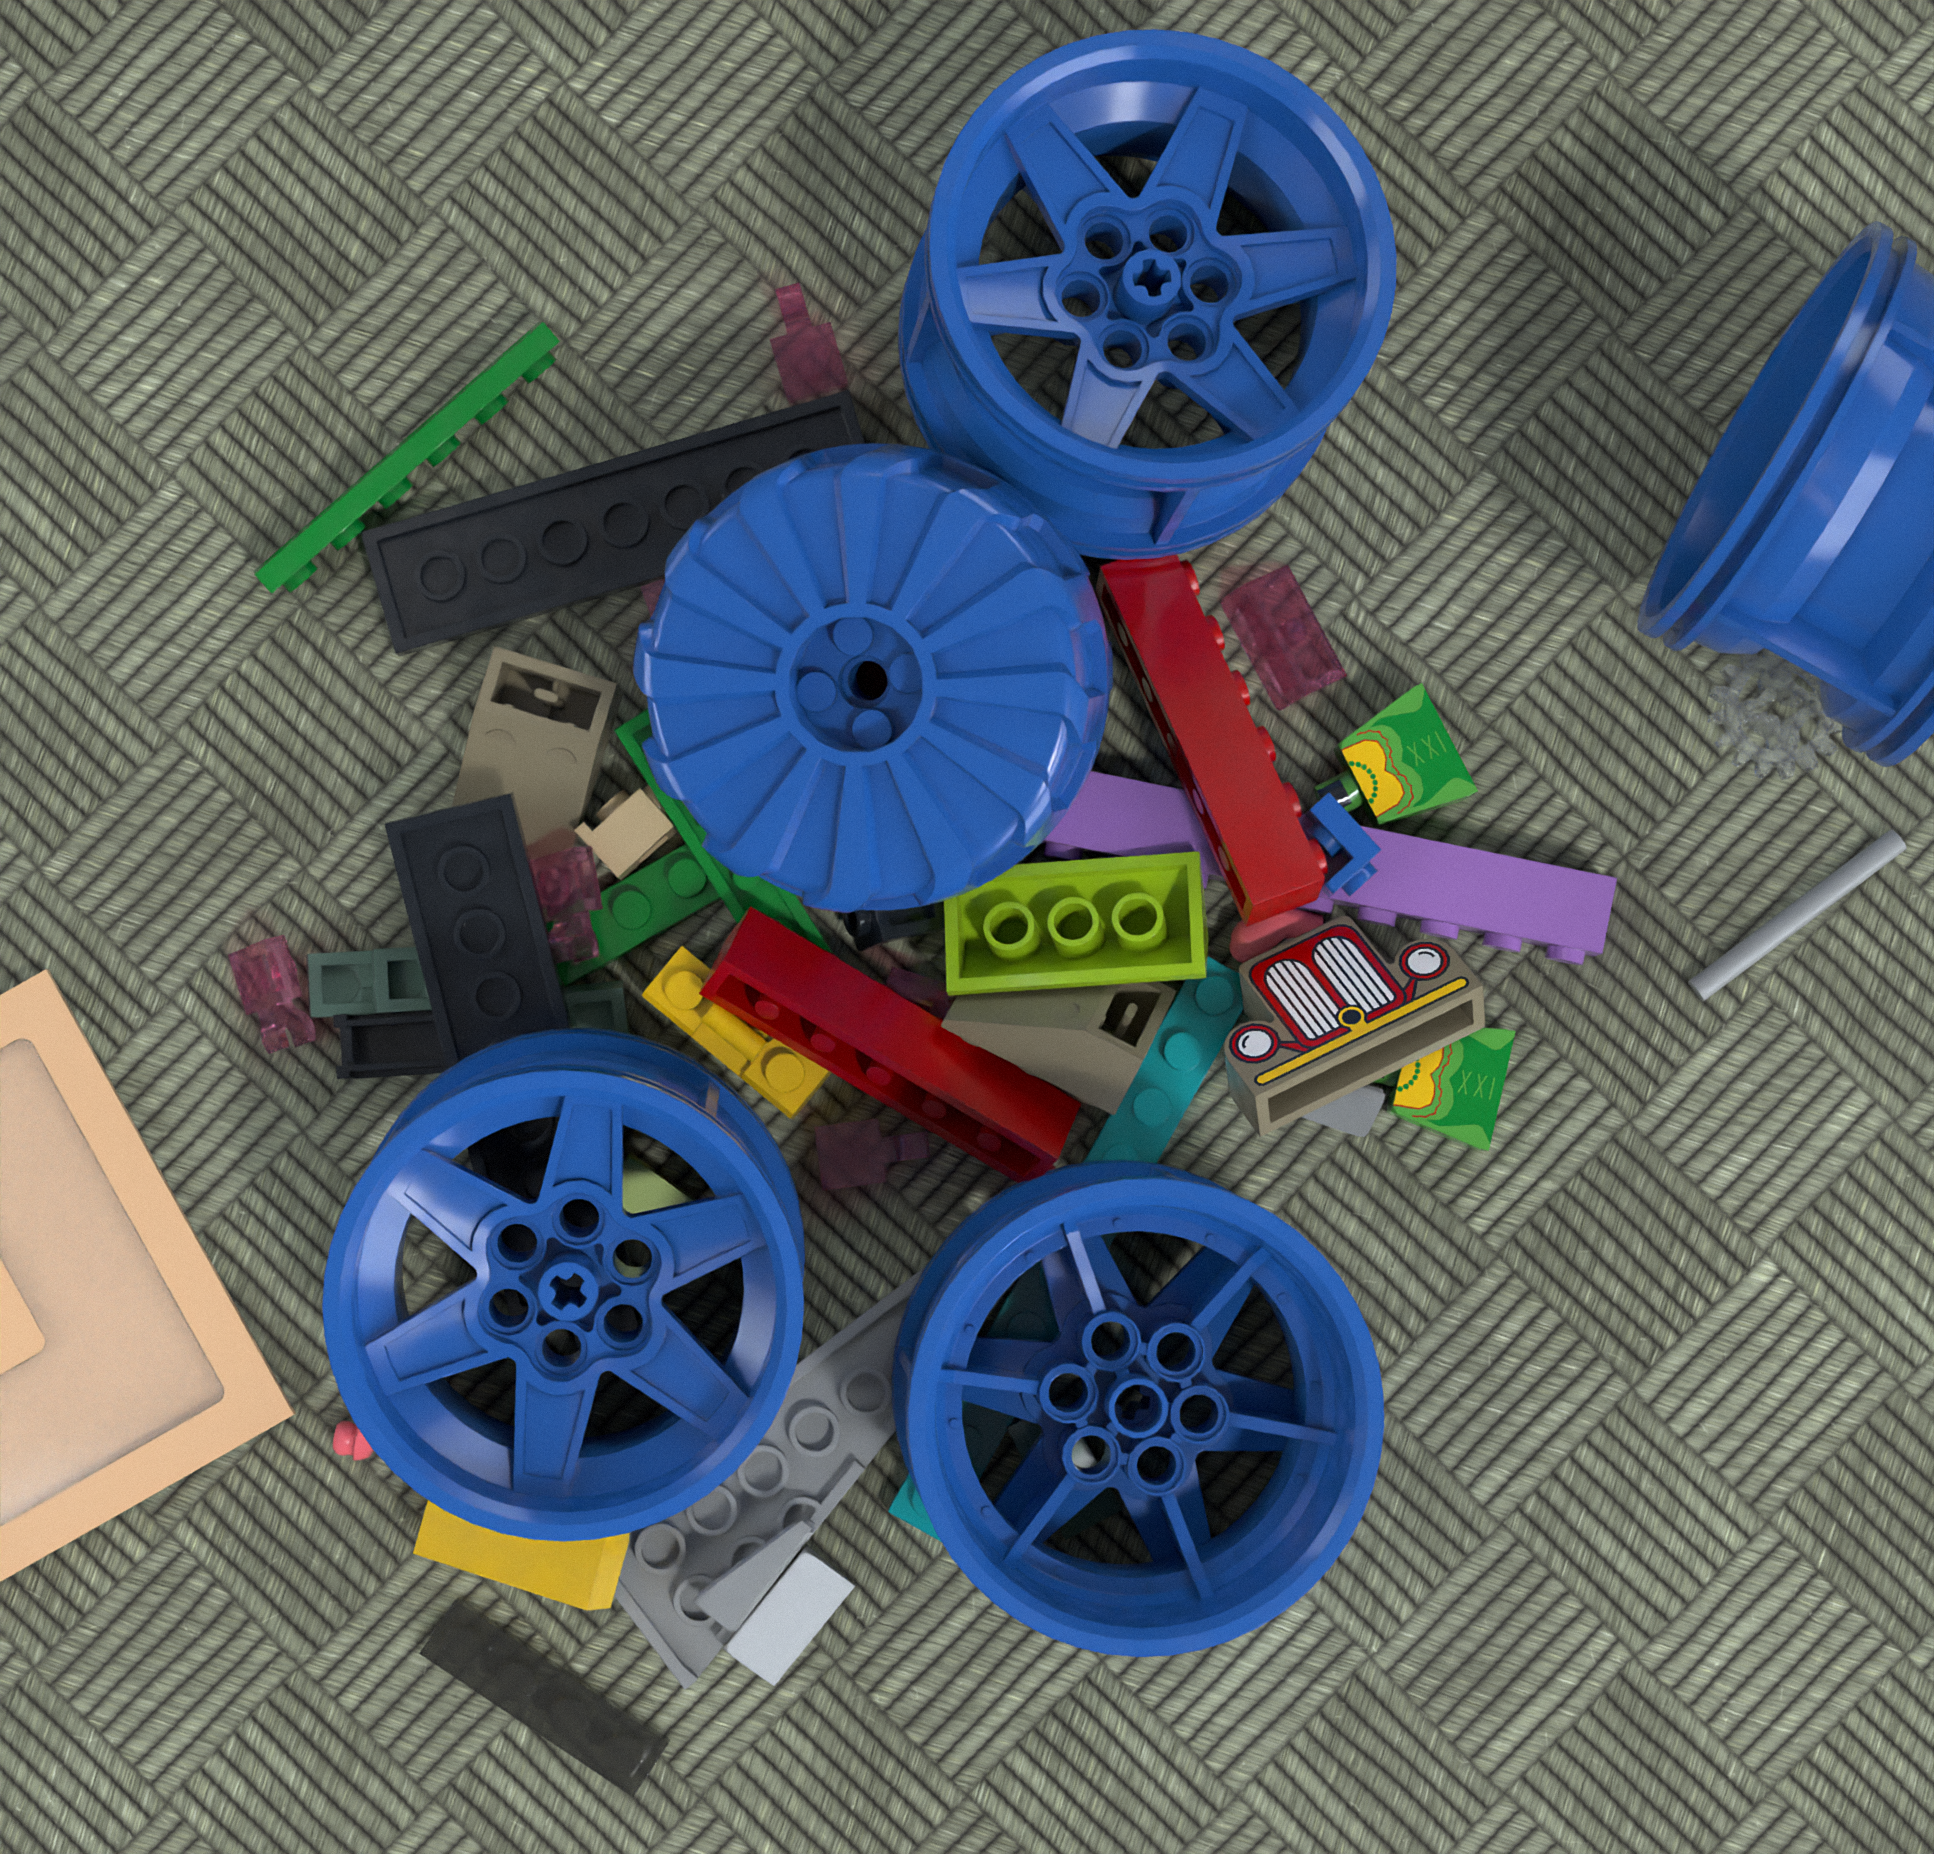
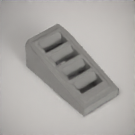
M806 1516L800 1520L796 1519L704 1587L694 1598L693 1603L729 1632L733 1630L736 1632L816 1529L813 1527L815 1523Z

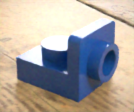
M1327 793L1305 814L1313 823L1306 831L1311 839L1315 838L1318 841L1323 852L1328 857L1334 859L1340 853L1348 861L1321 889L1330 897L1339 888H1342L1350 897L1378 871L1370 860L1381 851V848L1330 793Z

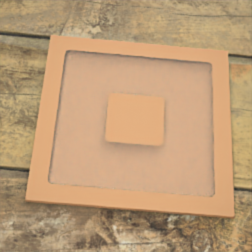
M48 969L0 995V1582L296 1414Z

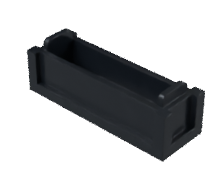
M432 1011L350 1016L348 1014L333 1015L334 1028L340 1029L342 1066H336L337 1079L440 1074L447 1070Z

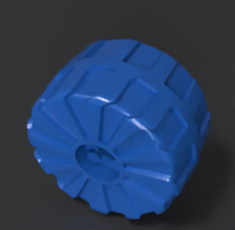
M870 443L826 448L790 459L753 477V479L728 496L708 515L697 519L667 557L664 572L665 583L651 618L639 625L634 650L633 675L638 687L647 696L648 713L652 728V736L642 742V747L658 787L666 795L681 800L695 820L707 833L701 846L734 874L743 877L759 876L783 890L803 897L804 906L833 912L850 913L858 910H897L930 905L974 890L1013 867L1032 852L1054 830L1078 797L1097 757L1106 725L1109 696L1113 687L1111 642L1107 640L1101 610L1093 587L1088 579L1090 572L1074 545L1035 504L1015 489L1014 486L996 475L958 457L910 445ZM865 661H873L885 670L887 687L880 697H870L859 688L857 672Z

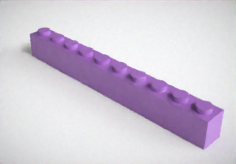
M1090 771L1082 790L1071 808L1054 830L1040 843L1046 845L1044 856L1062 861L1082 860L1083 853L1114 858L1199 851L1204 889L1207 887L1208 878L1225 882L1188 797L1182 789ZM1302 814V817L1298 820L1307 840H1309L1311 837L1306 830L1313 823L1305 814ZM1360 826L1381 848V851L1370 860L1378 871L1350 897L1342 888H1339L1330 897L1321 889L1316 901L1297 907L1324 914H1332L1334 904L1359 909L1357 920L1394 927L1396 917L1420 921L1419 932L1426 935L1457 940L1459 930L1484 934L1482 945L1486 947L1520 952L1523 942L1547 947L1546 959L1583 965L1585 955L1594 957L1603 953L1617 878ZM1324 853L1328 874L1324 875L1323 885L1348 863L1340 853L1334 859H1331Z

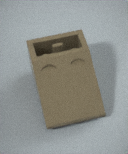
M494 646L475 705L452 806L513 792L531 862L568 873L579 835L574 830L584 822L624 691L617 683Z
M1156 981L957 995L941 1027L960 1036L965 1042L981 1047L1017 1065L1025 1073L1038 1076L1075 1095L1080 1101L1115 1115L1154 1040L1176 994V990Z

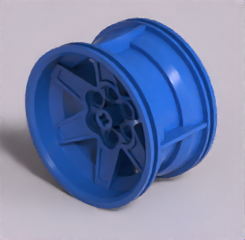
M1152 29L1126 30L1096 35L1069 43L1044 54L1016 71L993 90L967 121L945 160L931 202L927 228L917 246L904 285L899 311L898 351L900 371L906 397L916 424L931 450L966 460L1014 486L1015 489L1035 504L1063 535L1069 538L1081 555L1120 560L1154 559L1182 554L1225 538L1258 518L1279 500L1293 484L1321 443L1328 426L1347 406L1376 359L1391 318L1396 288L1394 231L1385 195L1375 170L1361 145L1332 108L1300 79L1274 62L1243 47L1217 38L1189 32ZM1094 156L1135 157L1158 163L1139 197L1129 198ZM1020 190H1023L1037 204L1061 249V254L979 265L982 240L987 229L1011 198ZM1225 192L1252 212L1267 228L1269 233L1221 236L1216 230V225ZM1155 234L1166 235L1174 241L1178 251L1170 253L1160 251L1154 247L1149 236ZM1090 241L1105 243L1111 248L1114 257L1111 259L1096 258L1089 253L1085 243ZM1204 284L1211 287L1217 294L1219 301L1206 303L1199 300L1193 294L1190 286ZM1078 298L1090 307L1092 315L1076 317L1064 308L1062 300ZM1300 304L1301 332L1298 354L1291 378L1284 390L1234 327L1233 321L1284 305ZM1011 333L1050 337L1064 345L1077 347L1078 350L1061 420L1050 414L1033 400L1017 383L1004 365L990 336ZM1171 341L1187 343L1193 348L1196 359L1185 361L1177 358L1171 353L1168 343ZM1108 348L1121 349L1130 356L1133 365L1126 368L1116 367L1108 362L1103 350ZM1155 380L1163 386L1179 389L1212 415L1225 434L1200 444L1179 448L1151 449L1120 445L1122 438Z
M1875 221L1865 227L1830 266L1787 327L1738 406L1695 483L1662 550L1642 600L1637 628L1639 632L1650 638H1657L1663 634L1664 645L1673 651H1680L1692 642H1696L1718 653L1755 654L1763 648L1768 649L1819 678L1823 713L1826 717L1842 725V738L1846 747L1855 752H1866V756L1871 761L1883 767H1890L1906 759L1934 733V275L1915 263L1917 256L1915 241L1903 235L1893 240L1892 228L1879 221Z
M593 1028L549 1029L519 1035L492 1044L465 1057L442 1072L408 1104L383 1138L371 1163L354 1187L340 1215L330 1244L324 1274L322 1309L324 1336L329 1361L341 1397L354 1423L371 1448L399 1478L418 1494L441 1509L472 1524L502 1534L527 1539L563 1542L601 1539L626 1534L654 1525L690 1507L710 1494L730 1477L757 1447L772 1425L786 1397L797 1364L802 1340L804 1314L803 1277L805 1243L798 1193L789 1167L776 1140L754 1109L718 1074L694 1058L672 1047L638 1035ZM560 1116L540 1195L536 1199L528 1200L452 1160L460 1152L481 1138L502 1128L524 1121ZM623 1125L657 1139L679 1154L708 1183L716 1196L634 1214L626 1211L623 1207ZM573 1199L590 1201L596 1207L599 1219L595 1224L588 1227L574 1226L566 1220L563 1214V1206ZM413 1214L477 1270V1276L409 1316L404 1294L402 1267L407 1229ZM512 1224H523L530 1227L535 1233L537 1245L525 1252L514 1251L504 1243L501 1236L502 1230ZM625 1240H640L648 1246L652 1258L643 1266L630 1267L618 1259L615 1249L618 1244ZM741 1257L744 1294L740 1314L733 1334L722 1356L717 1360L663 1302L662 1296ZM574 1273L583 1278L581 1287H569L560 1282V1278L568 1280ZM503 1289L517 1290L524 1295L529 1308L521 1315H504L494 1305L493 1295ZM627 1304L635 1307L641 1313L643 1322L634 1330L620 1331L609 1323L606 1314L613 1306ZM556 1329H566L578 1336L581 1348L574 1354L562 1356L549 1349L545 1337ZM507 1357L513 1359L516 1363L515 1427L486 1414L472 1405L454 1390L444 1377ZM605 1371L613 1372L669 1409L656 1418L620 1432L584 1437L599 1377Z
M1123 1159L1094 1160L1065 1165L1048 1170L1044 1175L1030 1181L1026 1180L1016 1183L984 1202L967 1216L941 1243L917 1280L900 1321L894 1346L891 1374L894 1423L905 1465L934 1530L954 1562L986 1597L1019 1622L1047 1637L1081 1649L1109 1655L1131 1657L1171 1656L1200 1651L1229 1642L1264 1625L1304 1596L1333 1565L1348 1544L1363 1516L1374 1487L1381 1458L1384 1432V1394L1379 1362L1370 1332L1360 1309L1338 1273L1325 1257L1298 1231L1273 1213L1209 1179L1179 1168L1158 1163ZM1132 1231L1165 1233L1189 1239L1203 1246L1146 1305H1138L1101 1235ZM1040 1261L1058 1329L1057 1337L1049 1341L977 1336L988 1313L1000 1296L1019 1276ZM1254 1284L1273 1310L1284 1334L1291 1360L1293 1389L1218 1369L1212 1364L1214 1354ZM1110 1321L1120 1323L1124 1329V1341L1119 1350L1109 1355L1095 1353L1092 1349L1091 1338L1097 1326ZM1173 1332L1185 1334L1189 1342V1349L1185 1359L1172 1366L1159 1363L1156 1352L1160 1340L1165 1335ZM1064 1373H1073L1080 1376L1082 1392L1074 1403L1068 1406H1058L1050 1401L1049 1387L1057 1376ZM1133 1385L1142 1394L1140 1402L1130 1401L1127 1411H1122L1121 1406L1116 1402L1117 1397L1125 1388ZM1203 1394L1208 1396L1211 1401L1209 1418L1197 1427L1182 1425L1179 1414L1182 1403L1193 1395ZM962 1400L1041 1426L1040 1435L994 1501L988 1497L982 1488L971 1464L962 1424ZM1089 1435L1102 1438L1105 1443V1454L1100 1462L1088 1468L1073 1464L1072 1449L1078 1440ZM1153 1446H1161L1168 1449L1170 1461L1164 1473L1154 1478L1142 1477L1138 1474L1137 1462L1144 1450ZM1202 1451H1283L1272 1477L1256 1501L1238 1520L1211 1539L1195 1463L1197 1455ZM1114 1487L1123 1500L1153 1561L1137 1564L1093 1562L1059 1552L1046 1546L1043 1542L1105 1488Z

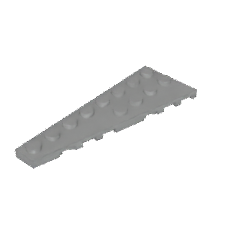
M924 1268L796 1364L786 1397L772 1425L754 1451L730 1477L710 1494L685 1510L654 1525L629 1532V1544L614 1596L684 1690L698 1679L721 1648L735 1633L734 1630L729 1632L693 1603L698 1593L796 1519L800 1520L804 1516L815 1523L813 1526L816 1528L815 1532L896 1431L891 1391L894 1346L905 1307ZM1009 1288L1000 1296V1298L995 1303L993 1308L997 1305V1303L1001 1300V1298L1005 1295Z

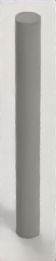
M1890 829L1689 980L1688 984L1700 1000L1703 1002L1905 851L1907 847L1904 841L1894 830Z

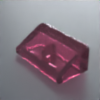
M1289 565L1241 585L1221 600L1222 609L1277 710H1284L1347 676Z

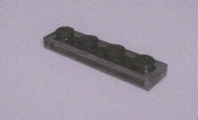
M459 1597L454 1600L419 1653L632 1797H634L670 1742V1739Z

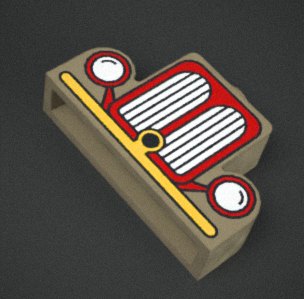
M1340 916L1296 938H1289L1281 942L1277 947L1242 963L1239 967L1244 1013L1250 1021L1240 1024L1231 1030L1225 1039L1224 1056L1231 1097L1261 1137L1484 1028L1485 1012L1482 983L1454 949L1448 944L1435 939H1420L1408 943L1399 950L1394 958L1395 962L1388 964L1355 922L1348 916Z

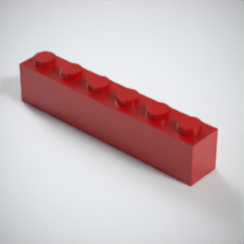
M1176 554L1154 559L1117 560L1100 566L1095 590L1097 598L1245 926L1247 927L1316 901L1325 880L1324 875L1328 874L1325 855L1315 838L1307 840L1298 819L1302 817V810L1296 791L1290 782L1281 783L1272 763L1276 760L1272 739L1263 725L1256 727L1247 709V706L1250 705L1247 685L1237 669L1229 670L1221 652L1225 649L1221 628L1212 614L1204 615L1196 596L1199 595L1200 589L1192 565L1187 559L1180 561Z
M751 906L725 940L699 992L701 996L1017 1183L1026 1180L1030 1181L1044 1175L1058 1160L1081 1103L1059 1091L1052 1084L1025 1073L1017 1065L981 1047L965 1042L960 1036L941 1027L943 1019L933 1016L898 995L888 986L871 979L841 961L834 954L821 949L784 927L779 921L764 915Z

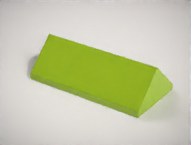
M1199 851L1016 864L986 884L944 901L946 987L948 996L1206 978L1208 927Z

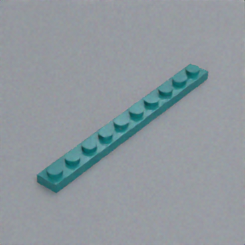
M1207 956L1206 978L1184 980L1167 1010L1154 1040L1115 1115L1109 1114L1083 1162L1123 1159L1158 1162L1224 1044L1226 1037L1243 1010L1239 973ZM1118 1232L1101 1235L1108 1249ZM1040 1261L1017 1278L985 1336L1049 1341L1057 1337L1058 1329ZM962 1400V1424L966 1447L972 1467L979 1480L1007 1431L1006 1427L1011 1424L1014 1416ZM908 1472L891 1502L888 1512L941 1542Z

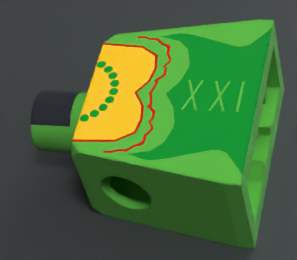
M1422 683L1410 689L1337 744L1333 750L1343 772L1313 787L1318 802L1327 793H1330L1347 812L1362 806L1374 828L1461 802L1478 792Z
M1482 1028L1373 1081L1374 1083L1391 1086L1386 1113L1471 1149L1489 1151L1516 1031Z

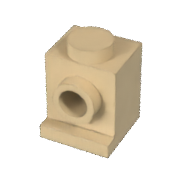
M649 785L643 790L639 788L631 796L625 790L617 793L596 814L602 823L594 830L584 822L574 830L620 880L629 877L678 832L675 825L668 819V814Z

